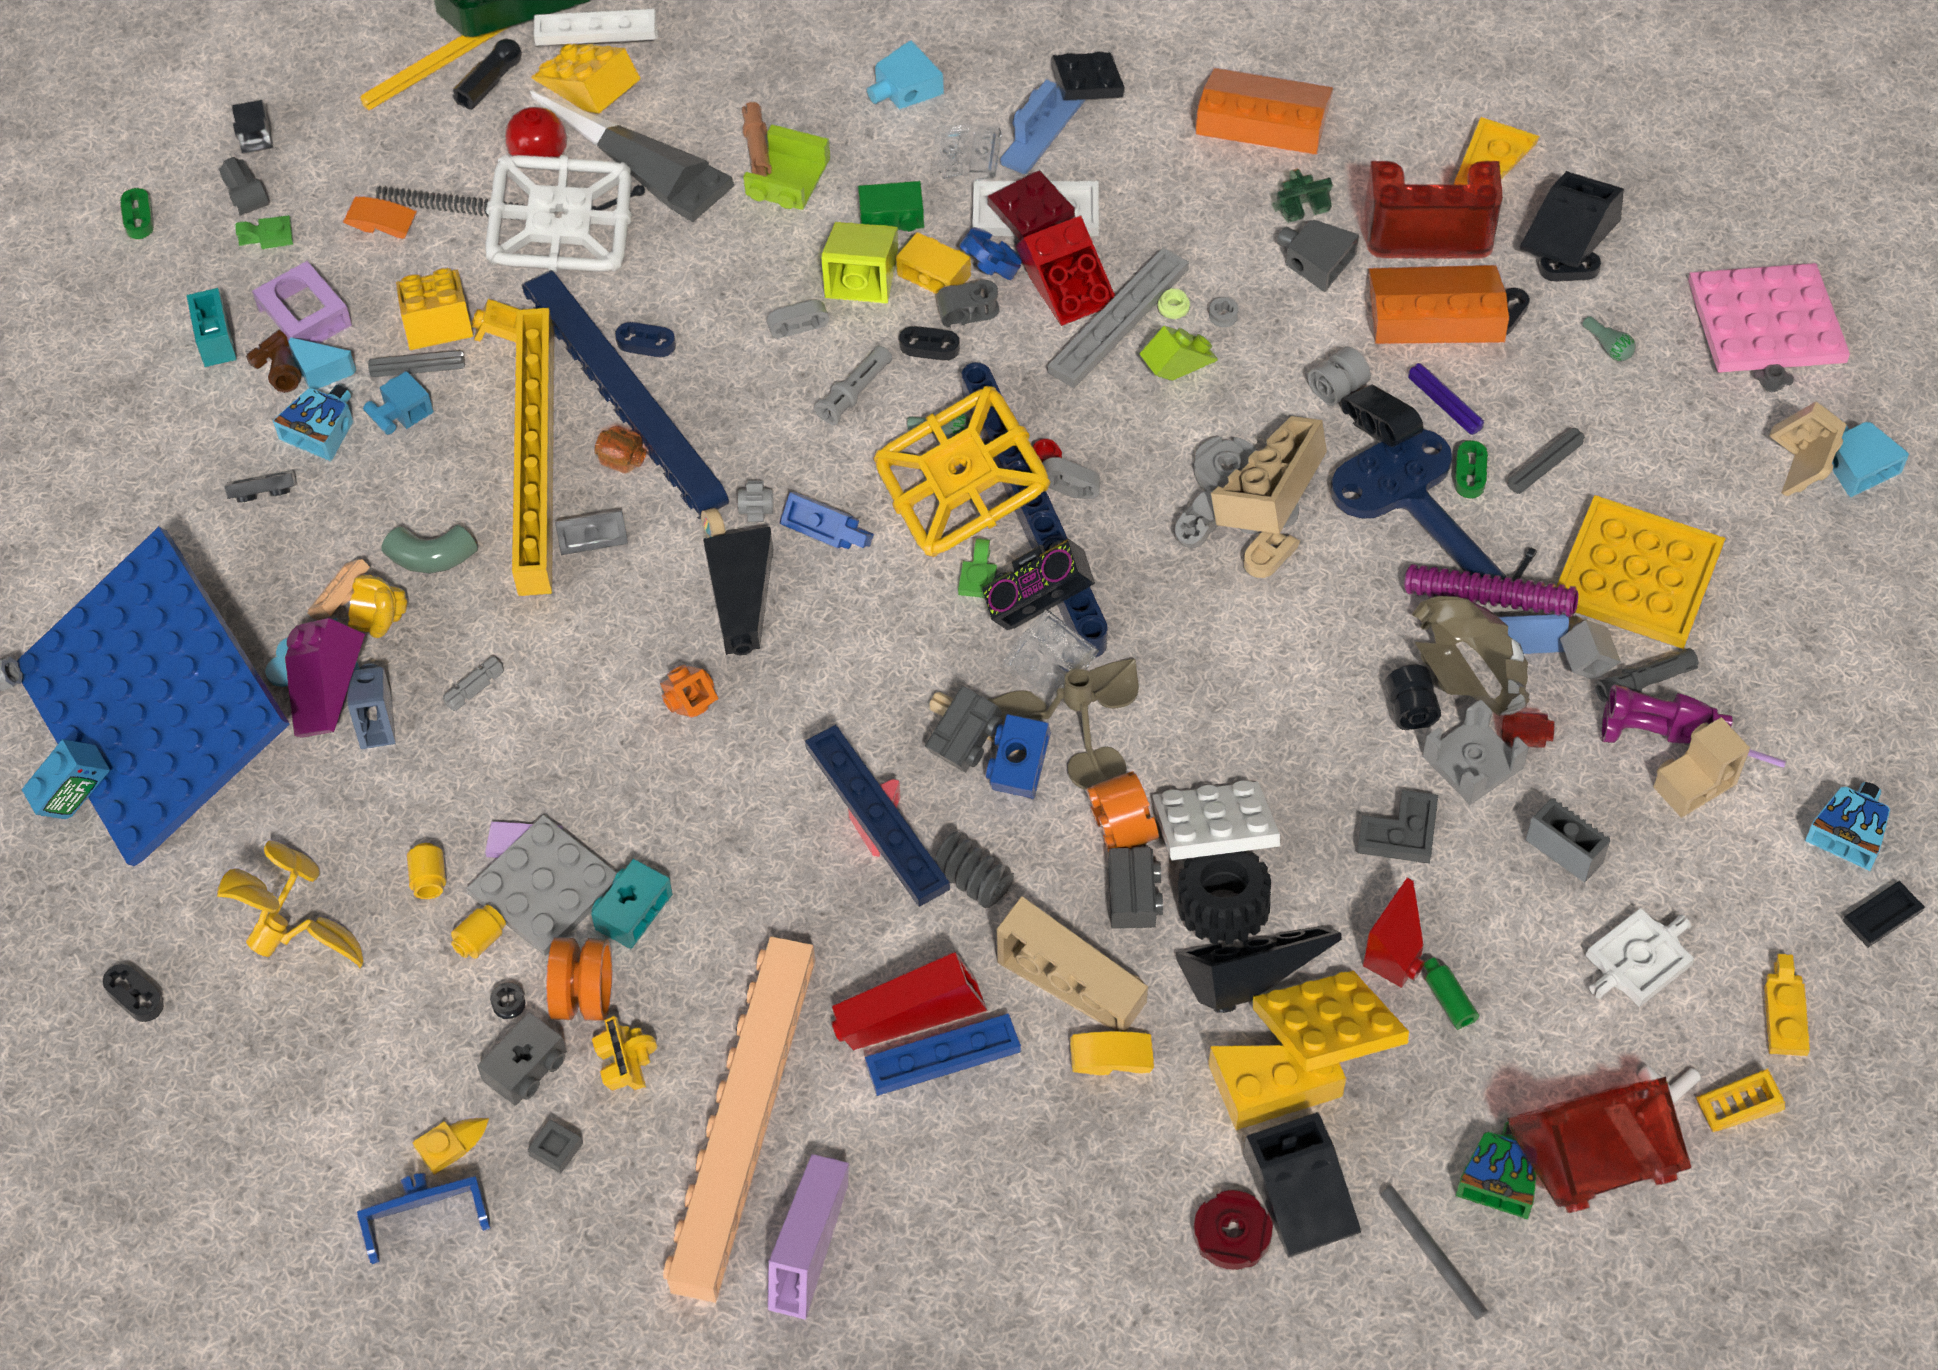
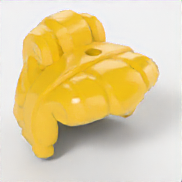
M371 574L360 575L354 578L352 584L354 593L351 596L348 627L358 631L369 632L374 638H381L388 632L392 623L398 622L402 614L406 613L407 599L405 592L399 587L389 586L382 578L374 577Z

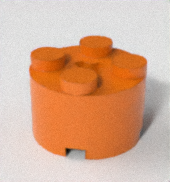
M1134 771L1108 779L1086 789L1092 805L1090 807L1097 826H1101L1103 830V840L1108 852L1111 848L1132 849L1159 838L1154 817L1151 818L1148 808L1150 806L1148 799Z

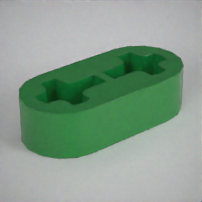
M128 189L122 194L120 199L122 222L130 238L143 239L148 237L154 230L152 205L144 189ZM135 200H138V208H133ZM136 219H141L140 227H136Z
M1478 441L1463 442L1457 451L1455 490L1459 495L1468 499L1481 496L1484 493L1487 480L1488 452L1487 448ZM1468 453H1475V464H1469ZM1468 475H1474V486H1468Z

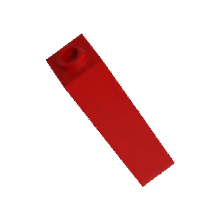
M953 952L833 1005L832 1009L836 1020L831 1023L839 1042L845 1041L852 1050H856L988 1010L976 978L957 953Z

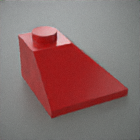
M1408 877L1370 930L1363 967L1401 988L1408 978L1414 981L1418 977L1425 963L1421 959L1424 943L1414 881Z

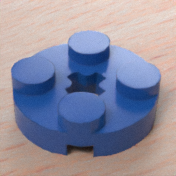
M972 227L960 243L961 249L978 259L977 266L986 274L992 276L997 272L1004 278L1012 280L1021 267L1022 260L1019 255L1005 242L1001 241L998 244L990 240L993 236L990 232Z

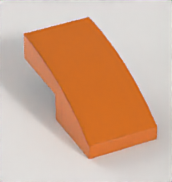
M355 196L343 223L364 232L374 233V230L378 229L396 238L405 239L417 211L386 200Z

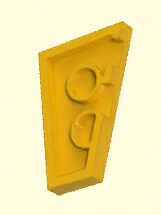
M1480 117L1452 189L1482 199L1538 143L1540 136Z

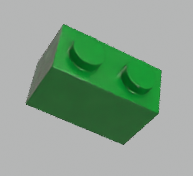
M921 181L858 185L861 224L893 226L905 232L924 228Z

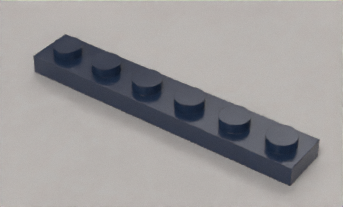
M837 725L805 740V746L809 754L918 907L949 891V880Z

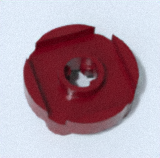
M1237 1190L1217 1193L1215 1198L1210 1199L1207 1203L1205 1201L1197 1210L1193 1228L1194 1240L1200 1255L1215 1266L1224 1269L1240 1270L1255 1266L1269 1250L1273 1234L1272 1219L1269 1213L1267 1215L1265 1209L1260 1206L1261 1202L1251 1194ZM1230 1222L1238 1223V1230L1244 1231V1233L1237 1235L1236 1238L1228 1237L1226 1232L1222 1231V1227L1229 1228Z

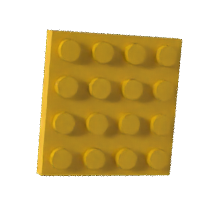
M1594 495L1556 587L1560 584L1565 585L1567 589L1570 586H1576L1578 590V604L1575 613L1684 649L1726 538Z

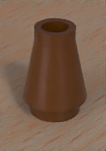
M279 346L272 351L268 380L277 391L284 393L291 392L297 388L301 381V373L292 357L291 350L287 347Z

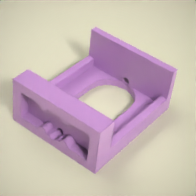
M308 261L252 291L259 312L265 311L287 336L288 342L292 337L319 344L352 326L347 306ZM308 287L325 307L297 321L281 301Z

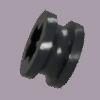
M500 984L494 988L490 996L494 1013L502 1019H513L519 1016L525 1008L526 1001L522 989L516 984ZM506 995L509 999L510 995H514L515 1004L509 1007L507 1003L506 1007H502L500 999Z

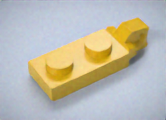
M1777 954V960L1774 962L1775 974H1767L1764 986L1769 1054L1808 1056L1810 1045L1805 984H1803L1802 976L1794 975L1793 955Z

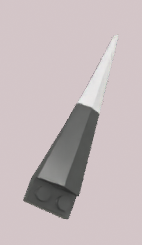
M530 90L532 97L555 113L615 162H624L631 169L630 174L668 208L691 222L696 221L734 187L732 176L709 166V162L705 159Z

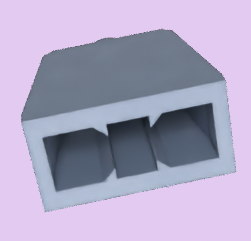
M364 664L359 670L353 671L348 687V708L360 749L396 744L392 696L385 670L376 664ZM373 706H376L377 709L376 721L370 720L367 717V711Z

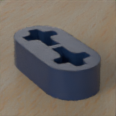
M626 322L618 326L615 331L617 346L624 352L652 357H666L671 355L676 349L675 335L673 331L666 327ZM630 334H635L630 340H625ZM661 339L666 340L665 342H662L661 345H656V343H659Z

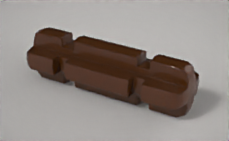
M278 329L259 344V349L255 347L247 353L248 363L255 369H260L267 363V358L272 359V351L275 348L289 346L287 336Z

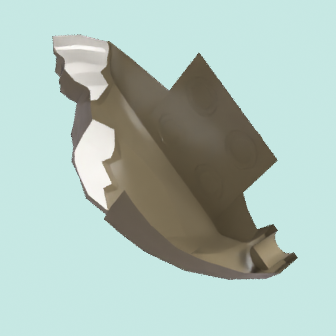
M1437 596L1422 601L1417 606L1412 615L1422 622V630H1428L1432 627L1436 644L1415 642L1421 652V659L1431 667L1438 678L1440 688L1450 695H1468L1477 701L1482 700L1498 716L1514 714L1527 706L1530 700V694L1526 691L1528 662L1524 656L1521 644L1508 635V625L1487 608L1459 597ZM1466 642L1479 653L1502 686L1498 697L1493 699L1489 696L1456 646V643Z

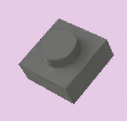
M549 1119L527 1150L530 1157L561 1174L582 1146L583 1141L579 1135Z

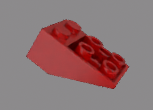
M1081 215L1026 236L1016 245L1029 278L1061 326L1101 311L1115 297Z

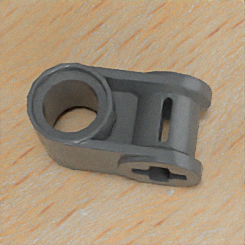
M989 280L949 285L940 289L936 295L941 320L947 328L951 327L952 324L961 323L965 325L967 323L990 320L999 313L1000 307L996 301L998 287ZM981 289H984V297L981 296ZM985 305H988V313H985Z

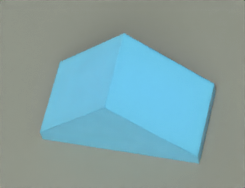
M292 337L288 342L294 361L309 389H319L354 375L356 371L352 354L349 350Z

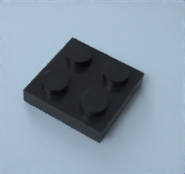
M1096 51L1084 54L1065 53L1063 55H1052L1051 66L1064 101L1124 97L1125 87L1111 52Z

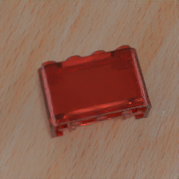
M1371 161L1364 209L1368 251L1378 258L1480 259L1489 256L1493 252L1503 199L1499 161H1480L1472 164L1468 171V185L1405 184L1404 171L1399 164L1392 161Z

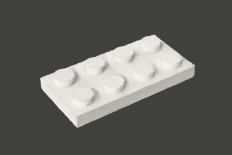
M974 181L973 227L984 229L993 234V236H1015L989 207L988 195L1016 181ZM1050 181L1075 208V217L1082 216L1089 235L1099 236V181Z

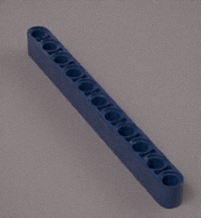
M549 270L522 283L523 293L527 300L531 299L535 304L534 309L549 308L554 335L558 340L562 339L567 345L565 349L574 361L578 360L582 364L581 370L590 381L594 380L599 386L597 388L606 402L610 401L615 407L613 411L623 423H628L632 429L630 430L631 434L639 444L643 443L648 449L646 453L656 466L660 465L665 471L663 475L673 488L677 486L681 491L680 497L690 509L694 508L699 514L697 518L701 519V512L711 508L718 510L728 505L729 499L720 481L552 270Z
M975 362L963 368L962 393L964 398L973 392L983 389L985 386L995 387L1001 394L994 376L987 365ZM990 406L980 433L985 445L1008 432L994 406ZM976 407L969 410L972 416ZM1012 446L993 457L998 468L1032 473L1017 446ZM1002 482L1009 498L1029 487ZM1046 491L1015 510L1031 549L1043 545L1047 551L1054 542L1068 539ZM1088 587L1057 606L1078 652L1084 657L1097 658L1106 651L1108 627L1091 588Z

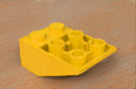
M593 44L564 45L556 57L543 62L539 66V70L531 76L533 80L583 111L601 113L641 79L625 48Z
M441 268L435 270L431 275L420 277V275L413 274L405 276L401 281L396 282L400 313L409 350L473 337L458 269Z

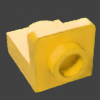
M487 299L483 309H477L472 320L471 327L476 328L474 340L481 341L486 332L516 342V312L520 309Z

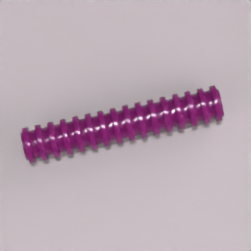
M1411 564L1406 571L1404 581L1406 593L1410 595L1416 592L1418 596H1423L1427 593V596L1431 598L1435 595L1469 599L1474 603L1479 601L1481 605H1486L1490 602L1491 606L1494 607L1498 604H1501L1502 608H1507L1511 605L1512 609L1517 610L1519 607H1522L1523 611H1529L1530 608H1533L1534 612L1539 613L1541 610H1544L1545 614H1550L1554 611L1555 615L1558 616L1565 613L1566 617H1572L1576 612L1578 604V590L1576 586H1570L1569 589L1563 584L1555 587L1554 583H1549L1545 586L1544 582L1539 581L1537 584H1534L1533 580H1527L1526 583H1523V580L1520 578L1513 581L1511 577H1506L1502 580L1501 576L1498 575L1491 578L1490 574H1484L1481 577L1480 573L1476 572L1473 575H1470L1469 571H1464L1460 574L1455 569L1452 572H1449L1447 568L1439 571L1437 567L1428 569L1426 565L1418 568L1416 564Z

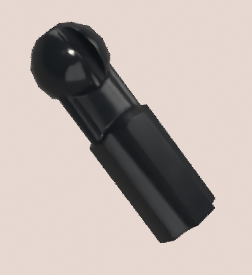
M508 38L496 42L493 50L452 89V97L456 103L469 110H473L500 82L502 76L510 68L519 64L522 58V50L515 40Z

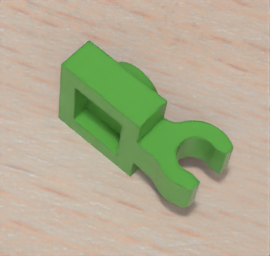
M290 215L258 219V226L245 221L235 224L239 246L260 243L261 249L293 245Z
M976 538L974 561H963L958 595L985 598L982 588L993 582V578L997 575V565L988 564L990 540Z

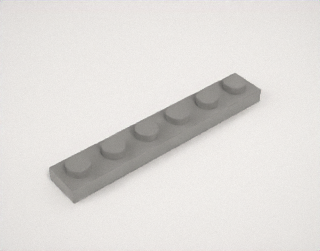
M1162 248L1048 365V373L1075 388L1154 307L1166 290L1171 289L1189 270V261Z

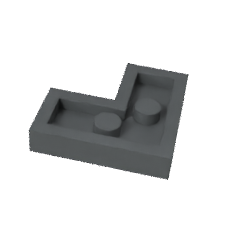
M1402 790L1398 820L1362 815L1357 853L1430 864L1438 795Z

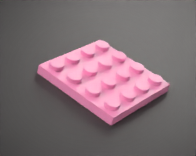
M1816 263L1691 272L1689 274L1688 280L1718 373L1766 369L1768 365L1779 364L1785 368L1848 362L1850 352Z

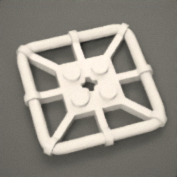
M504 155L500 157L494 171L491 201L487 203L486 209L489 215L485 242L486 259L493 265L549 268L553 272H557L558 269L596 272L617 271L621 268L625 255L627 225L630 224L632 216L629 211L632 183L630 167L624 162L570 159L569 155H561L560 158L525 155ZM518 168L560 170L558 186L536 185ZM569 171L608 174L589 188L567 187ZM506 176L510 177L529 195L528 206L503 203ZM619 184L617 208L614 211L592 210L593 200ZM564 212L566 214H562L561 218H555L554 213ZM501 218L526 220L523 231L502 245H498ZM590 224L615 226L612 252H608L589 234ZM530 242L551 243L549 256L513 253ZM560 245H583L598 259L560 257Z

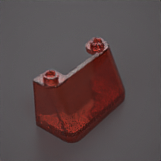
M1666 1076L1608 1088L1507 1118L1512 1136L1557 1207L1565 1206L1567 1213L1590 1208L1589 1200L1596 1198L1595 1195L1648 1179H1654L1655 1185L1679 1180L1678 1172L1692 1168Z

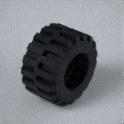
M1246 851L1194 857V859L1188 858L1184 862V869H1180L1178 908L1180 919L1185 921V927L1189 932L1195 930V936L1201 940L1205 937L1210 938L1209 943L1218 944V941H1225V945L1234 944L1236 939H1239L1241 942L1249 940V934H1258L1261 931V925H1266L1268 914H1270L1271 876L1268 874L1266 864L1259 862V856L1255 853L1247 854ZM1224 889L1236 892L1238 895L1222 898L1210 893Z

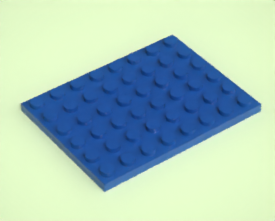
M157 527L17 660L22 673L21 682L57 744L64 739L96 745L110 769L88 798L125 862L131 866H136L143 862L290 725L169 532L161 527Z

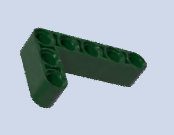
M434 0L437 14L461 35L475 37L532 20L535 15L551 14L587 3L591 0Z

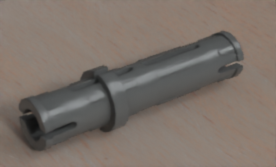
M1687 648L1679 653L1663 657L1640 667L1634 668L1629 666L1624 668L1618 675L1598 680L1595 686L1596 693L1602 702L1609 701L1610 689L1614 684L1641 692L1642 688L1696 670L1699 664L1698 657L1693 649Z

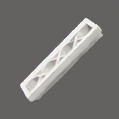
M655 9L535 15L534 40L536 46L658 39Z

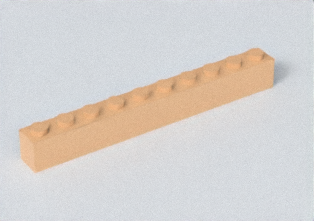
M770 936L766 950L761 949L759 952L757 971L760 972L757 982L751 981L748 988L747 1003L750 1005L747 1015L741 1014L738 1021L737 1036H740L737 1048L731 1047L729 1051L727 1069L730 1071L727 1081H721L719 1084L717 1103L720 1105L717 1115H711L706 1130V1137L709 1138L706 1150L701 1149L697 1157L696 1172H699L696 1184H690L687 1190L685 1207L688 1208L686 1218L685 1220L680 1219L678 1221L674 1236V1242L678 1243L674 1256H668L665 1263L663 1278L667 1280L670 1293L714 1303L717 1302L814 968L815 954L812 944Z

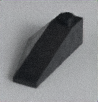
M1324 926L1280 932L1276 934V942L1268 938L1255 939V937H1249V940L1243 941L1244 947L1240 948L1222 947L1221 942H1218V944H1206L1176 952V960L1198 1002L1214 1009V1012L1226 1013L1234 1011L1236 1005L1250 1002L1253 1000V997L1262 994L1341 941L1342 935L1339 931Z

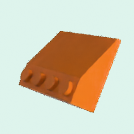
M1214 68L1203 88L1199 102L1196 135L1317 155L1333 87Z
M1496 265L1368 268L1375 344L1505 342L1509 312L1506 291Z

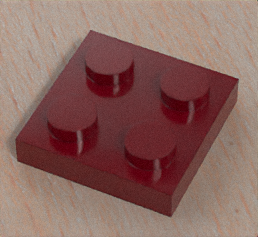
M1040 170L988 195L989 207L1020 241L1026 236L1075 217V208Z

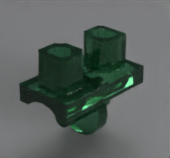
M1293 169L1289 173V180L1281 183L1283 190L1277 192L1276 202L1272 203L1275 212L1281 210L1287 223L1303 219L1305 212L1301 204L1310 202L1314 215L1329 212L1332 207L1329 194L1333 187L1331 178L1314 182L1312 174L1303 176L1299 169Z

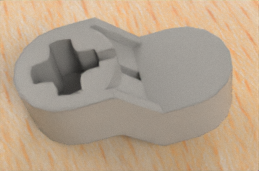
M1213 490L1200 493L1192 506L1185 510L1177 521L1175 534L1179 543L1184 547L1197 548L1201 546L1210 533L1217 528L1218 525H1216L1211 497Z

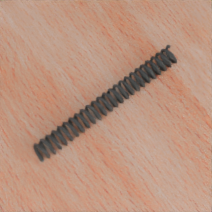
M380 185L377 186V199H380L379 194L382 192V198L386 200L385 195L388 192L389 202H392L391 196L394 192L395 203L400 205L397 201V196H399L398 187L393 190L391 186L388 190L386 185L383 189ZM402 188L400 191V201L403 206H406V203L404 204L403 201L405 189ZM410 189L406 192V202L409 207L412 206L409 202L411 197ZM416 189L412 192V203L415 208L418 207L415 203L417 198ZM420 190L418 193V204L420 208H424L421 204L423 192ZM426 191L424 194V204L427 209H430L427 205L429 192ZM434 192L430 194V205L433 210L436 209L433 206V201L435 200ZM440 193L436 195V206L439 211L442 210L439 207V202L441 201ZM444 193L442 196V207L446 212L448 211L445 207L447 195ZM450 194L448 197V208L451 212H454L451 208L453 195ZM458 195L454 197V209L457 213L460 212L457 209V204L459 203ZM461 196L460 209L461 212L465 214L466 212L463 210V204H465V197ZM468 196L466 199V210L470 215L472 214L469 210L471 198ZM474 197L472 200V211L474 215H478L475 211V206L477 205L476 197ZM482 198L478 200V212L481 216L484 215L481 212V207L483 206ZM488 199L484 201V212L487 217H489L486 212Z

